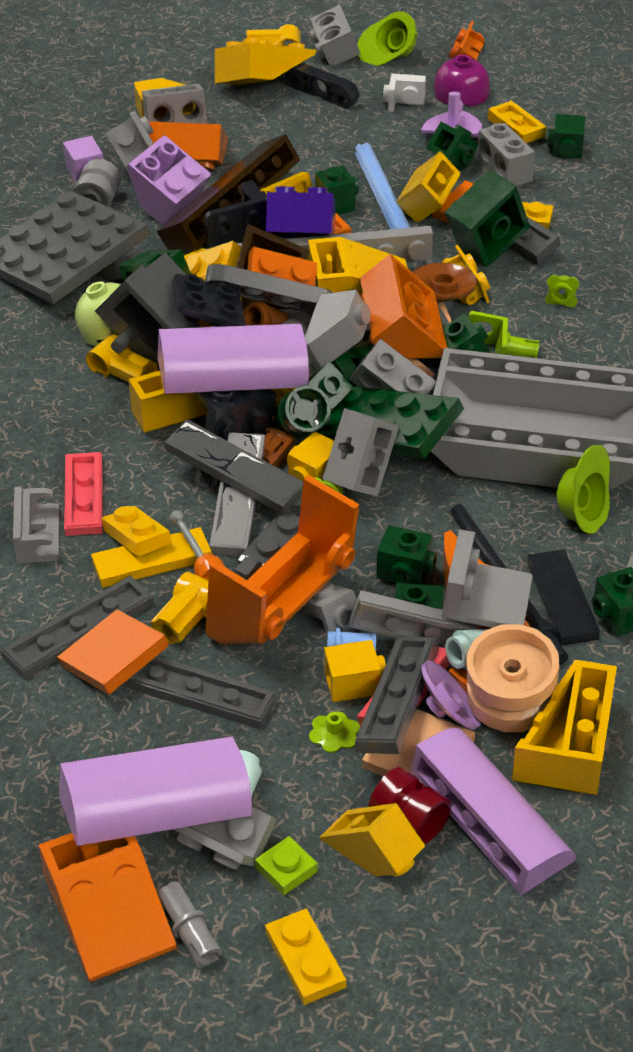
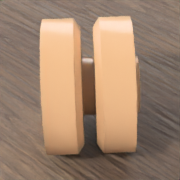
M504 624L485 630L472 642L467 653L468 705L474 716L487 727L502 732H525L530 730L535 717L539 712H543L558 685V651L547 636L537 629L528 626Z

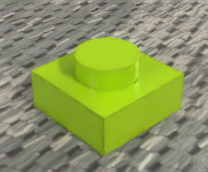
M288 836L255 859V868L284 896L317 873L318 863Z

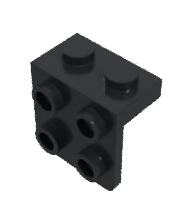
M253 180L241 183V203L214 209L205 214L207 249L230 241H234L237 244L242 243L248 225L266 231L267 195L264 191H260Z
M175 274L172 282L176 309L179 313L210 322L212 327L246 326L240 293L233 287L226 284H210L193 274Z
M271 389L192 392L208 408L205 429L228 441L229 433L254 434L264 431L271 426L276 393Z

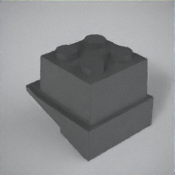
M166 253L161 255L147 268L141 265L95 310L101 319L118 335L111 343V348L114 352L122 353L129 346L133 352L156 362L157 366L159 365V329L201 327L198 323L199 319L183 315L176 309L172 281L175 274H186Z

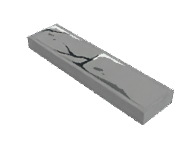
M229 433L228 442L263 460L265 435ZM222 481L220 482L209 547L212 554L241 556L242 552L250 545L256 500Z

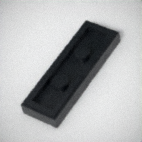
M566 550L529 554L527 564L551 624L557 631L559 643L561 645L599 640L600 630Z

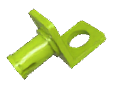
M477 311L469 312L468 318L472 324L479 321L487 322L492 326L493 329L488 333L489 338L484 342L485 344H495V354L537 358L539 340L511 336L510 332H508L507 317Z

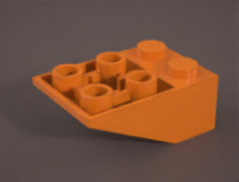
M69 833L38 845L44 878L89 983L177 949L172 931L135 836L77 846L73 834Z

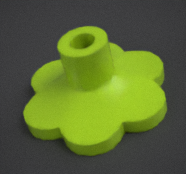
M331 712L327 716L314 718L312 721L313 730L309 733V739L312 743L321 745L324 751L335 753L341 748L349 749L356 745V734L359 732L360 726L357 721L348 719L346 714L342 712Z

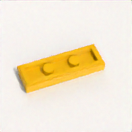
M201 527L190 529L189 531L204 554H212ZM182 532L170 534L171 545L139 557L124 546L91 554L92 564L101 588L112 586L129 576L136 580L192 566L197 560V556Z

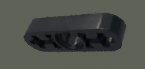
M300 63L285 72V80L289 87L312 96H319L322 100L345 109L352 106L359 99L358 88L352 81L311 65ZM318 80L324 83L326 92L321 90Z

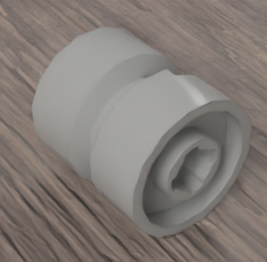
M90 160L85 164L73 192L110 207L120 185L121 174L117 167L107 160Z

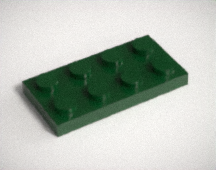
M353 386L348 394L331 411L327 423L322 428L315 430V432L334 441L344 408L400 425L391 454L425 459L462 413L464 407L460 399L455 397Z

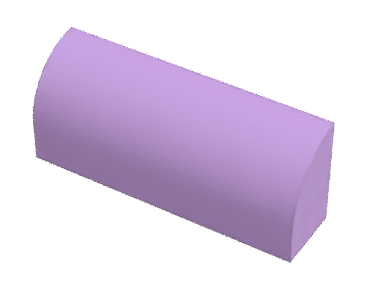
M301 324L159 329L158 362L165 394L297 388L308 385V352Z
M459 728L446 729L416 745L411 771L425 787H432L450 800L452 803L451 817L520 895L575 861V853L463 730Z
M233 736L60 764L59 798L77 846L246 817L252 814L249 777L244 759Z

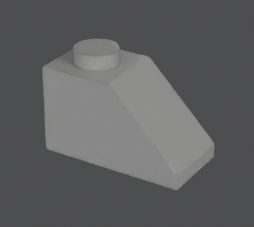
M357 290L321 294L319 296L305 335L308 357L316 369H320L329 361L333 362L362 340L367 324L370 322L371 313L368 305L364 303Z

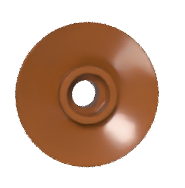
M431 263L423 265L413 272L435 292L437 301L445 302L468 296L475 290L477 284L476 277L469 269L453 263Z

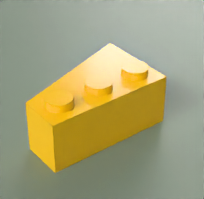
M574 660L553 691L548 705L543 712L537 714L533 721V726L524 739L521 738L516 745L512 781L594 795L598 794L617 666Z

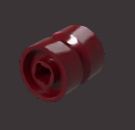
M396 767L383 776L376 785L368 803V807L397 803L424 845L428 844L442 831L449 819L452 803L449 799L432 787L423 788V783L403 767Z

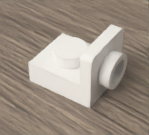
M391 74L389 85H384L383 102L388 103V112H394L395 103L424 105L426 76Z

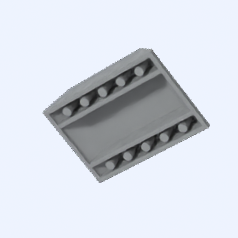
M444 348L433 395L459 398L464 410L433 447L431 452L456 475L558 488L563 474L568 469L577 467L579 459L592 445H602L607 450L610 460L609 491L633 478V369Z

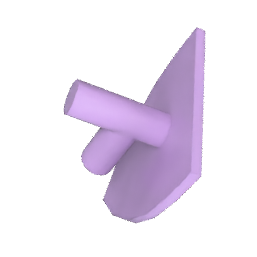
M450 92L448 112L427 120L421 129V133L434 134L441 121L453 128L458 124L472 133L471 137H478L482 124L478 118L462 110L463 102L460 100V93Z

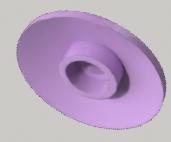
M430 660L423 663L421 667L423 678L431 694L426 699V702L434 714L439 718L448 715L454 721L469 729H477L481 725V721L474 716L468 705L467 694L460 684L439 664Z

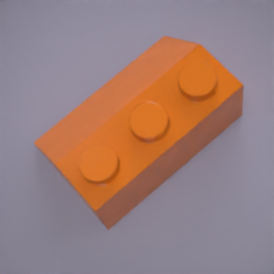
M148 121L154 131L149 135L153 143L165 135L206 170H214L215 166H222L228 137L221 124Z
M390 253L360 278L363 290L361 296L371 313L369 322L370 341L375 346L381 339L406 359L442 358L447 344L435 292Z

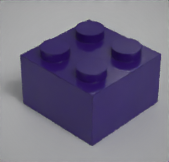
M277 186L275 187V192H267L266 232L280 238L335 235L336 199L333 193L327 192V188L309 187L308 193H297L295 187Z

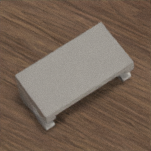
M22 486L14 487L13 542L17 563L59 560V504H39L36 502L40 498H52L53 491L51 489H22Z

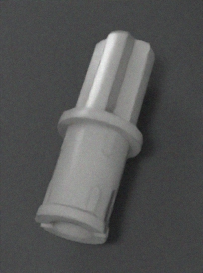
M172 881L167 886L161 887L158 896L174 923L172 933L176 938H181L182 942H184L196 967L202 968L219 959L218 956H222L223 951L205 923L206 915L204 912L195 910L179 882Z

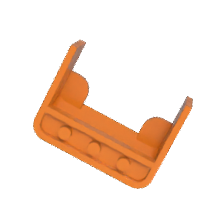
M307 475L303 479L298 533L248 580L215 560L209 565L206 635L220 645L261 644L269 639H276L283 630L285 623L340 569L346 570L353 562L356 555V550L353 547L359 504L312 476Z

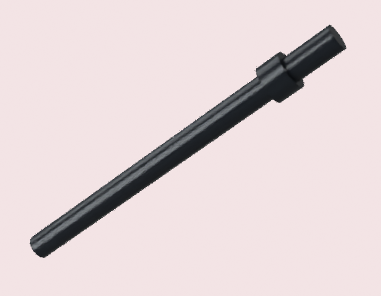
M462 504L455 505L451 509V515L462 530L475 532L473 547L480 550L479 555L485 564L507 569ZM528 599L525 620L531 628L537 629L552 641L558 651L559 665L564 664L569 656L556 638L557 631L548 619L540 616Z

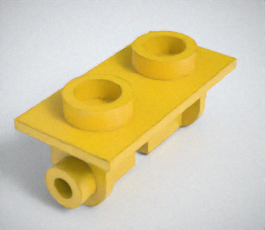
M458 244L455 245L458 255L446 258L442 263H453L466 267L477 279L475 290L468 296L459 298L460 301L464 304L473 305L478 299L483 297L486 303H490L486 292L490 289V285L482 271L476 272L478 268L471 254L465 255Z

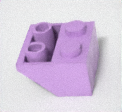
M165 135L127 165V171L141 208L163 225L202 194L211 176L210 172Z

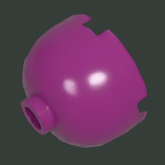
M458 55L444 62L437 70L433 87L435 98L448 105L449 93L459 92L463 105L469 104V107L479 105L489 98V74L480 62L467 55Z

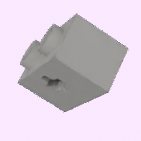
M344 408L323 479L353 491L378 496L400 425Z

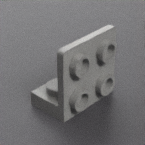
M459 529L447 582L442 618L493 628L504 624L524 625L532 574L478 564L480 550L473 548L475 532Z

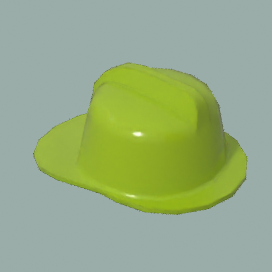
M398 11L367 28L358 39L357 45L361 53L358 57L363 62L380 66L395 58L408 56L413 51L418 37L414 19L406 12Z
M592 445L579 459L577 467L570 468L563 474L557 489V504L560 512L564 517L575 521L579 528L587 534L595 533L607 520L610 509V460L607 450L602 445Z

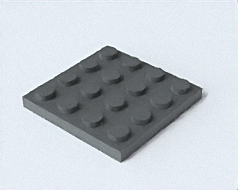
M65 192L59 195L57 200L50 205L36 211L31 218L20 225L14 226L9 230V233L0 238V278L55 304L150 236L151 233L148 224L75 192Z

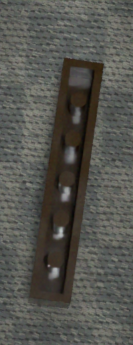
M284 134L261 143L156 232L167 250L181 249L183 255L197 251L207 242L205 214L208 211L241 203V183L253 180L261 190L274 184L301 161L288 136Z

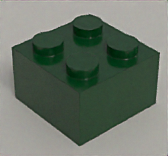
M492 170L487 171L445 211L455 240L462 252L466 255L470 253L473 259L484 267L491 265L530 228L517 186Z

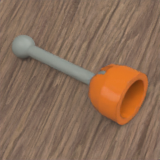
M175 510L170 514V521L179 527L197 556L193 568L194 574L208 580L209 565L214 560L223 566L225 565L218 556L202 552L184 523V514L179 510Z

